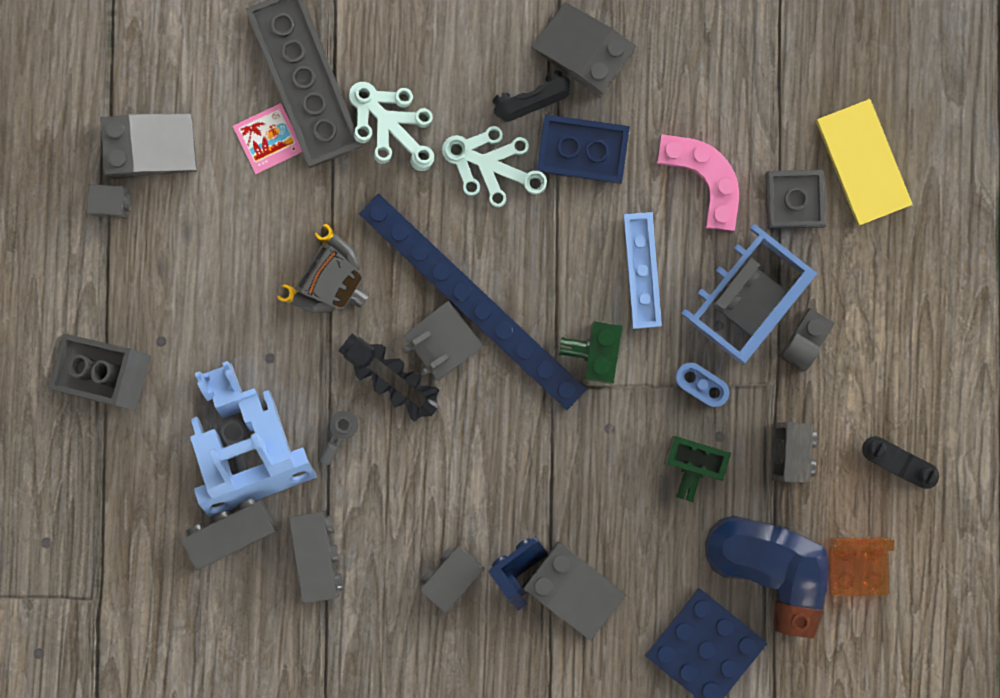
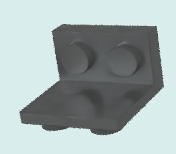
M753 258L745 262L712 305L750 336H753L788 292L758 269L761 264Z

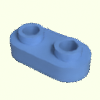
M692 362L685 363L676 371L675 379L677 385L705 405L719 407L728 400L729 388L727 384L700 365ZM687 372H692L695 376L692 383H688L684 378ZM710 388L718 389L719 395L717 398L709 396Z

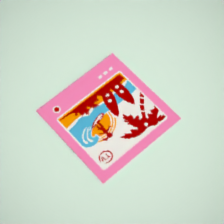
M282 103L233 125L255 174L303 152Z

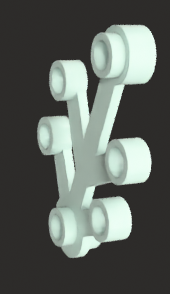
M367 82L354 84L349 92V100L357 108V127L354 131L355 140L359 143H366L370 140L372 135V129L368 125L370 111L377 119V147L374 152V159L380 164H385L390 160L392 156V150L389 147L390 132L411 154L410 163L412 167L418 171L428 170L434 161L433 151L426 146H420L399 124H412L420 128H426L433 119L431 111L425 108L419 109L417 113L386 111L379 103H395L399 107L405 108L411 104L413 99L412 92L407 88H401L397 92L376 91L374 86ZM359 92H366L369 97L363 99L359 96ZM404 94L409 100L401 101L399 95ZM419 115H426L428 121L422 122L419 119ZM365 130L368 136L361 137L358 131ZM384 150L388 156L382 158L378 155V151ZM425 153L428 159L421 160L418 154Z
M491 126L486 132L469 139L458 135L446 139L442 147L443 156L449 163L457 165L464 182L463 191L467 196L473 197L480 192V184L476 179H473L467 161L479 166L490 193V204L493 207L500 208L506 203V194L500 189L494 172L523 184L526 191L532 195L541 194L545 190L547 179L542 172L531 171L525 173L499 162L515 154L518 156L526 154L529 144L525 138L518 137L512 143L486 154H480L473 151V149L486 143L493 145L500 143L502 131L497 126ZM491 131H497L499 138L491 140L488 134ZM523 142L526 148L523 151H517L515 144ZM453 146H460L462 148L461 154H452L451 149ZM538 179L541 185L539 188L534 189L530 186V181ZM468 183H475L477 190L472 193L468 192L466 186ZM495 194H501L503 201L497 204L493 202L492 197Z

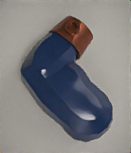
M734 515L720 519L709 530L705 542V557L712 570L724 578L751 580L759 585L775 589L778 601H775L774 631L815 639L823 613L822 606L828 585L829 565L826 549L821 544L777 524L753 521Z

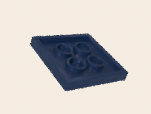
M698 588L645 656L696 698H724L768 643Z

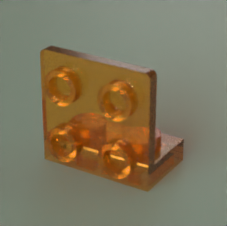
M830 537L831 595H888V551H894V539L889 537Z

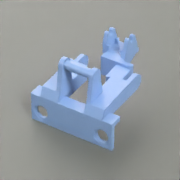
M228 361L222 363L223 367L204 374L200 371L196 372L197 384L207 401L213 399L215 408L222 419L241 412L246 426L250 432L254 431L255 433L251 434L249 439L224 448L221 438L215 429L204 433L199 418L194 417L191 419L195 435L190 436L205 483L194 488L198 504L209 518L227 510L239 507V504L253 497L256 501L317 478L314 469L307 459L304 448L290 451L271 392L269 390L263 392L264 400L268 407V410H265L262 399L255 388L242 393L233 365ZM256 449L264 464L232 475L227 459ZM299 472H306L301 476H293L294 474ZM225 502V503H224L223 505H221V506L211 507L212 505H214V504H216V503Z

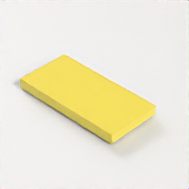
M871 99L816 120L857 226L913 205Z

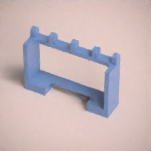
M755 224L750 227V230L758 237L747 250L739 244L733 248L742 257L728 273L720 266L716 269V272L724 279L713 293L709 295L703 289H700L697 293L705 302L696 314L693 315L686 309L681 313L690 321L689 323L741 365L747 362L818 274ZM762 243L802 275L739 352L700 321L699 318L758 245Z

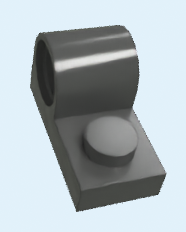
M809 308L778 357L802 372L807 371L817 358L821 350L820 346L835 323Z

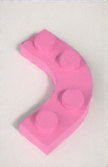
M661 134L657 164L686 168L701 176L709 191L705 228L734 232L739 204V187L734 170L728 160L718 150L705 142Z

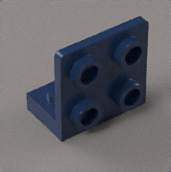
M537 537L521 541L516 546V551L509 556L504 555L493 562L492 568L488 570L504 595L518 611L527 605V602L522 597L526 594V591L516 577L548 555Z

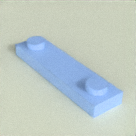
M653 212L624 214L632 329L662 327Z

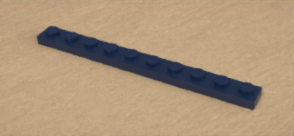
M379 193L359 213L370 226L564 409L568 410L587 390Z

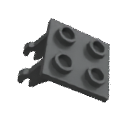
M447 301L403 335L409 344L403 347L402 350L406 354L414 349L427 366L420 371L423 377L432 372L439 381L484 345L450 302Z

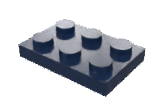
M545 114L537 171L545 174L622 184L630 126Z

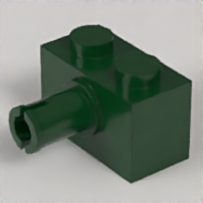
M594 321L591 327L590 339H587V341L561 337L560 345L570 346L572 349L560 347L559 355L584 358L586 366L583 380L613 384L622 326Z
M672 436L664 464L681 468V472H684L676 497L683 500L685 498V500L694 503L700 477L707 476L723 481L731 453L681 437Z

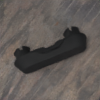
M555 70L554 75L550 72L546 76L545 81L547 83L538 86L532 92L521 93L511 98L509 93L502 92L501 97L496 95L493 99V103L496 106L494 114L503 121L510 122L565 99L570 92V80L567 77H563L562 71Z
M869 437L863 443L862 453L864 457L894 475L924 489H930L938 483L939 472L929 462L881 437Z

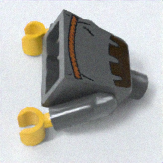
M323 224V227L329 232L326 237H320L315 232L319 242L323 243L295 288L285 284L282 285V287L289 290V296L284 298L277 295L280 301L293 302L295 306L311 313L332 312L335 308L342 310L348 301L361 308L367 301L369 293L358 287L363 279V275L359 272L360 262L351 245L338 235H334L329 225Z

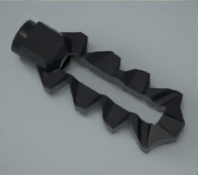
M352 333L338 350L344 355L343 357L353 364L356 377L359 380L372 375L374 391L379 394L389 391L392 405L396 408L405 404L409 416L414 422L420 417L433 416L437 411L436 397L439 389L420 385L421 374L417 372L404 373L405 363L400 358L384 359L386 347L382 344H369L360 336L357 337ZM377 358L427 397L424 404L419 408L371 371L368 366L373 359Z

